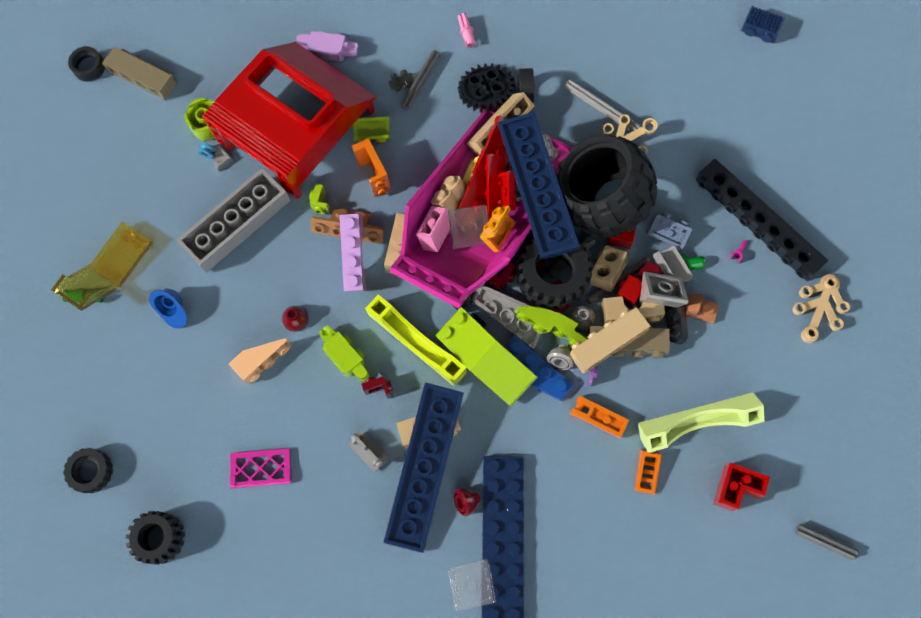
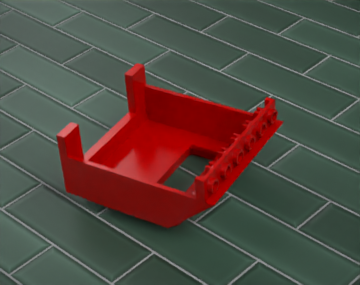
M297 42L262 49L220 94L215 102L212 103V106L202 114V118L219 144L229 151L235 145L274 172L283 189L298 200L303 195L299 186L366 109L368 115L371 116L374 113L373 101L377 96ZM275 68L326 103L312 120L306 119L260 87Z

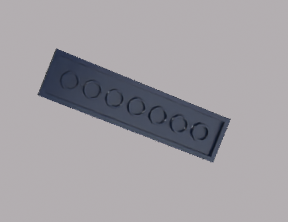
M535 112L499 121L498 127L541 260L579 250L580 245Z
M425 382L383 543L420 553L424 552L464 392Z
M483 456L482 618H524V457Z

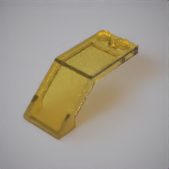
M122 222L91 264L68 277L62 274L51 290L82 311L119 289L153 242Z

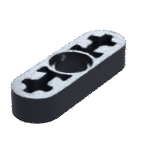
M686 305L680 307L665 306L670 342L683 344L688 338ZM678 311L679 319L674 321L673 315Z

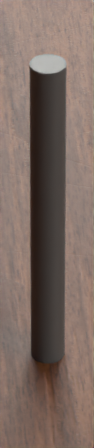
M646 256L624 271L616 286L620 284L622 279L626 280L629 274L633 275L642 269L650 259ZM598 289L588 296L586 301L591 304L608 291Z

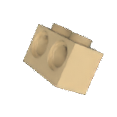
M606 245L603 252H599L597 263L593 266L591 285L612 293L628 263L627 252Z

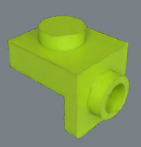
M315 184L314 190H311L309 196L310 206L317 214H330L331 209L329 205L323 203L326 194L323 185Z

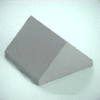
M644 272L640 302L671 307L686 305L688 297L682 278Z

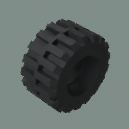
M148 511V514H140V519L135 518L133 520L135 524L129 526L130 534H126V539H129L126 546L131 548L129 551L130 555L135 556V560L142 561L145 564L159 565L168 563V560H173L175 558L174 554H179L181 551L179 546H183L185 542L181 541L182 537H185V532H181V529L184 527L178 523L180 520L171 514L160 511ZM161 526L164 532V540L157 549L152 550L148 545V535L154 527Z

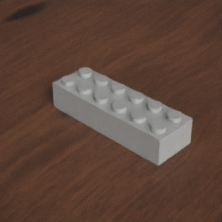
M261 168L176 241L207 273L291 200L286 191Z

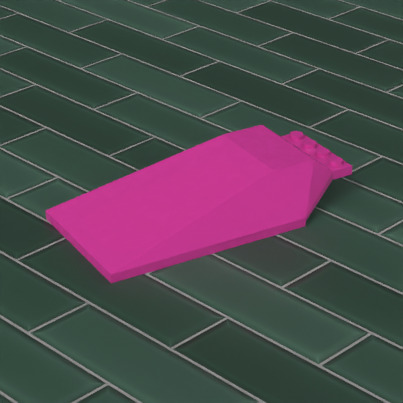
M484 109L406 204L401 254L390 267L391 273L458 309L470 294L478 290L509 264L531 231L523 202L516 201V210L509 211L508 213L516 223L498 252H494L480 238L484 231L483 227L487 224V211L468 233L463 234L453 223L438 252L423 250L416 235L417 230H419L426 215H428L430 207L433 206L431 201L434 194L441 189L445 178L460 176L463 180L471 160L477 157L466 143L496 113L493 109H490L489 113ZM542 133L547 151H550V159L555 174L557 175L559 174L560 169L558 167L562 159L566 158L573 147Z

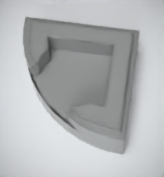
M221 146L216 150L214 164L217 170L220 171L233 161Z

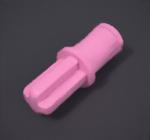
M459 14L460 34L463 35L466 48H473L477 45L473 34L474 29L470 26L467 14Z

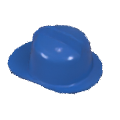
M168 288L151 292L149 303L161 318L173 328L180 329L184 327L187 323V315L182 307L181 295L175 290Z

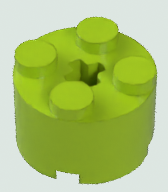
M199 98L192 101L188 105L187 112L184 114L185 122L190 130L201 141L215 139L202 118V114L215 102L207 100V98Z

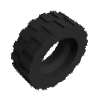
M82 448L72 453L71 457L69 456L67 463L64 465L63 475L65 476V482L73 490L91 494L105 488L107 483L110 482L111 475L113 474V464L104 452L92 448ZM86 461H93L98 467L96 476L88 481L83 480L79 475L80 466Z

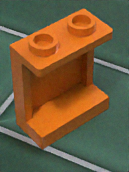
M369 138L352 145L359 168L370 164L376 175L369 179L374 197L386 195L391 190L388 175Z

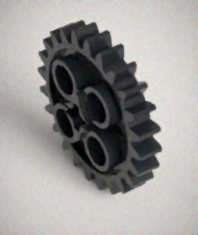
M484 63V67L478 64L477 69L471 67V72L465 71V76H461V81L458 82L459 98L462 99V104H467V108L473 107V111L480 109V113L484 109H486L487 113L490 112V109L496 112V107H501L503 103L515 94L516 89L514 76H511V71L507 72L506 67L501 69L500 65L494 67L493 63L490 67H487L486 63ZM487 89L490 91L491 98L488 96Z

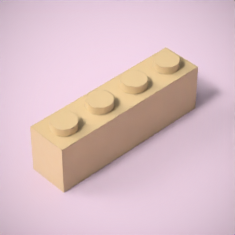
M524 92L513 94L466 144L478 157L488 141V134L494 127L496 116L501 115L506 120L527 114L534 107L533 103Z
M637 308L625 310L620 314L621 318L616 321L610 320L604 325L603 330L600 332L595 330L588 335V340L583 343L579 341L571 347L570 356L583 375L649 330V323Z

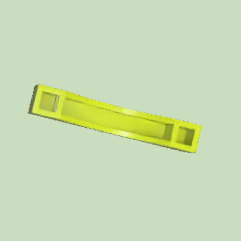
M379 294L365 308L367 314L452 386L455 387L466 375L467 367L424 336Z

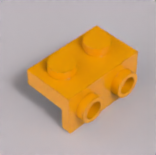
M509 206L498 207L492 212V217L483 227L484 231L480 236L494 252L500 251L516 223L508 215L511 210Z

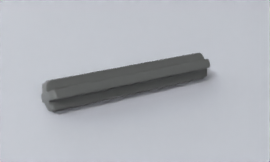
M436 50L431 52L401 103L403 109H410L440 58V53Z

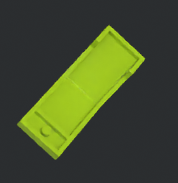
M462 307L435 335L476 377L509 406H512L538 378Z

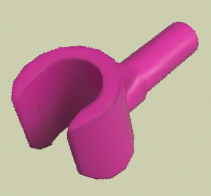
M744 240L739 249L730 255V260L733 255L739 257L737 263L742 260V252L748 241Z

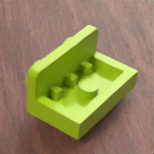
M389 117L358 118L353 124V141H358V143L368 138L369 140H376V143H386V139H391Z

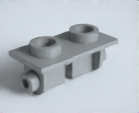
M363 430L358 434L355 433L351 437L352 440L348 443L374 473L389 459Z

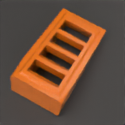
M640 449L635 491L655 495L662 458L661 453L654 451L648 453L647 450ZM645 457L655 458V461H646ZM644 465L653 466L654 468L653 470L644 469L643 467ZM642 473L650 474L653 476L652 478L642 477ZM641 481L652 484L651 487L640 485Z

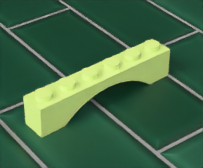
M752 392L638 423L640 439L649 453L668 448L680 436L699 428L716 425L746 427L765 422L764 405Z

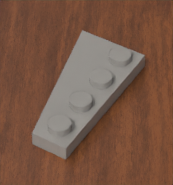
M482 285L476 291L472 300L473 303L534 350L541 334L536 332L532 328L533 325L529 322L524 323L516 317L517 314L513 312L519 306L529 305Z

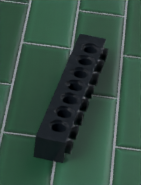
M713 159L699 172L696 178L699 186L706 189L714 200L723 204L730 214L735 215L743 226L748 227L757 239H761L770 251L775 252L781 257L782 262L793 268L800 278L808 281L829 261L717 159ZM728 193H732L735 197L729 196ZM742 205L746 206L749 210L744 209ZM756 218L761 219L763 223L758 222ZM770 231H774L777 236L772 235ZM784 244H788L791 249L785 247ZM799 256L803 257L805 262L801 261Z

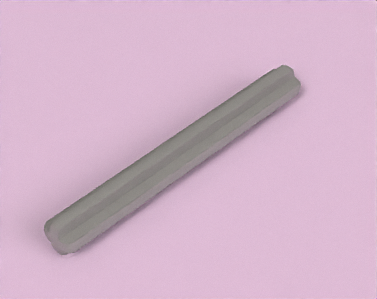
M572 79L566 82L565 89L619 124V118L621 115H624L623 113ZM622 118L621 122L627 123L628 120L626 118ZM630 119L626 129L633 132L639 129L641 125Z

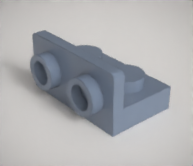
M662 212L661 215L657 214L648 235L683 250L692 231V228L689 227L690 223L681 219L679 222L672 220V215Z

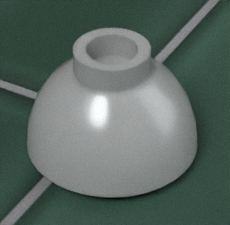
M577 306L569 314V318L578 323L575 328L576 331H589L590 326L595 324V314L587 306Z
M560 344L552 349L547 356V362L550 366L558 370L571 369L574 364L570 356V348L565 344Z

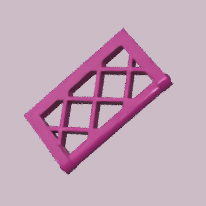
M290 448L230 453L231 489L291 484ZM284 455V461L280 465L273 459L274 456ZM257 457H268L261 466L253 461ZM248 458L249 460L241 468L237 466V459ZM270 460L278 466L271 475L263 470ZM250 462L259 468L251 477L243 471ZM280 469L284 471V478L273 479ZM260 471L269 477L267 480H253ZM242 472L248 478V481L237 482V476Z

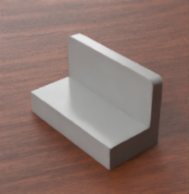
M671 246L662 253L658 251L653 254L664 275L681 277L683 284L693 279V274L675 246Z

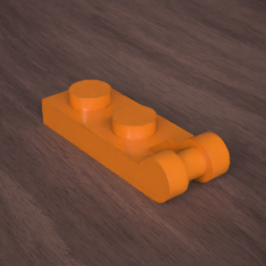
M582 396L577 397V404L575 408L571 409L570 415L619 439L622 437L629 422L628 419ZM584 407L589 408L587 414L582 412Z

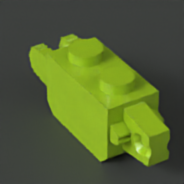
M328 325L319 331L320 336L325 342L323 350L344 376L351 377L354 374L363 383L366 379L370 378V375L364 368L365 362L363 358L365 356L358 348L356 350L352 348L351 344L353 342L346 334L342 336L339 331L336 333Z

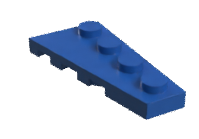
M514 335L504 346L538 377L531 386L561 401L573 388V384L517 336Z

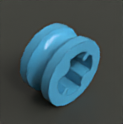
M201 143V149L197 151L198 154L212 159L214 156L212 153L216 152V148L210 144Z

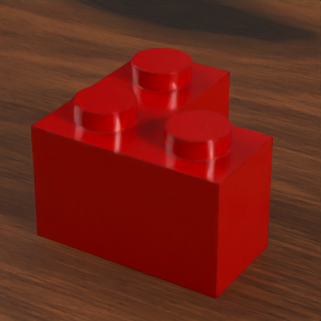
M733 463L724 465L713 505L730 511H736L740 508L743 494L757 499L765 497L770 476Z

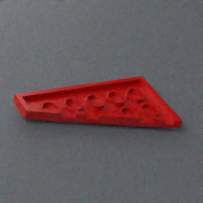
M501 115L496 116L494 120V127L488 134V141L481 150L472 171V178L465 187L466 192L463 199H460L452 221L463 234L468 233L487 211L486 155H503L504 171H513L498 127V122L504 120Z

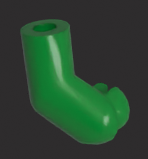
M681 254V257L691 271L702 269L707 263L706 258L703 256L690 259L685 254Z

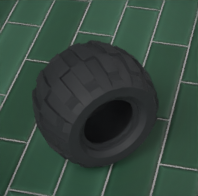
M602 134L599 137H589L579 145H575L569 151L566 158L562 159L558 167L560 170L556 177L570 219L575 226L589 234L600 237L603 235L617 237L623 232L629 233L636 229V226L641 221L646 220L650 215L651 206L655 205L657 178L654 167L644 151L632 141L621 136ZM615 179H624L613 194L602 200L595 201L596 195L602 186Z

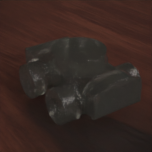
M402 70L400 77L396 73L391 74V80L388 81L391 90L400 92L402 89L410 88L414 82L412 73Z

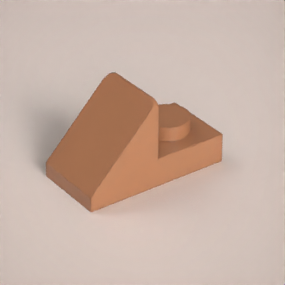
M687 294L686 316L713 324L719 304L704 300V294Z

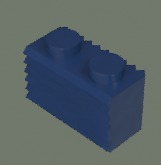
M751 6L741 31L747 36H755L761 38L764 42L774 43L785 17Z

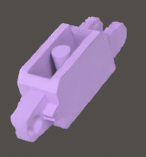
M311 31L310 35L298 34L296 37L298 44L323 61L341 63L344 61L345 56H357L359 50L358 43L347 41L344 35L338 33L330 34L323 31Z

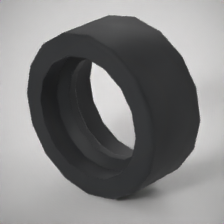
M83 46L77 48L69 56V69L81 81H94L105 71V66L102 63L104 59L92 47ZM89 57L96 59L95 64L90 69L85 71L78 70L80 62Z
M533 68L519 69V93L524 92L529 100L534 103Z

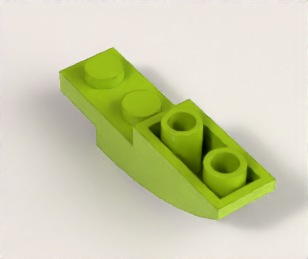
M519 306L513 311L517 314L516 317L519 320L532 324V328L536 332L546 334L553 330L552 333L568 340V344L571 347L579 341L583 343L588 340L575 331L578 323L560 313L532 306Z

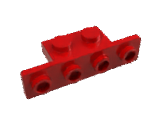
M486 155L487 223L492 217V212L498 207L509 206L511 208L510 211L516 210V180L513 171H504L503 155Z

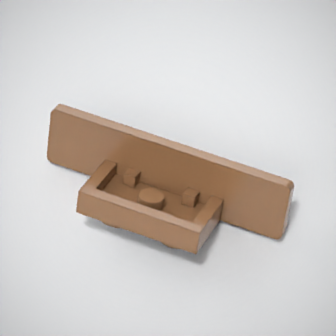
M335 208L330 219L316 216L311 217L312 233L341 238L339 215L360 214L363 216L364 236L362 241L383 244L384 228L369 225L371 214Z

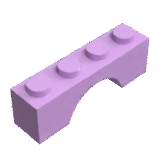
M360 214L339 215L344 292L367 291L366 272L362 258L363 216Z

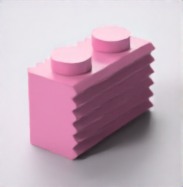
M432 206L422 222L423 224L417 230L416 235L423 250L438 252L454 222H452L448 209Z

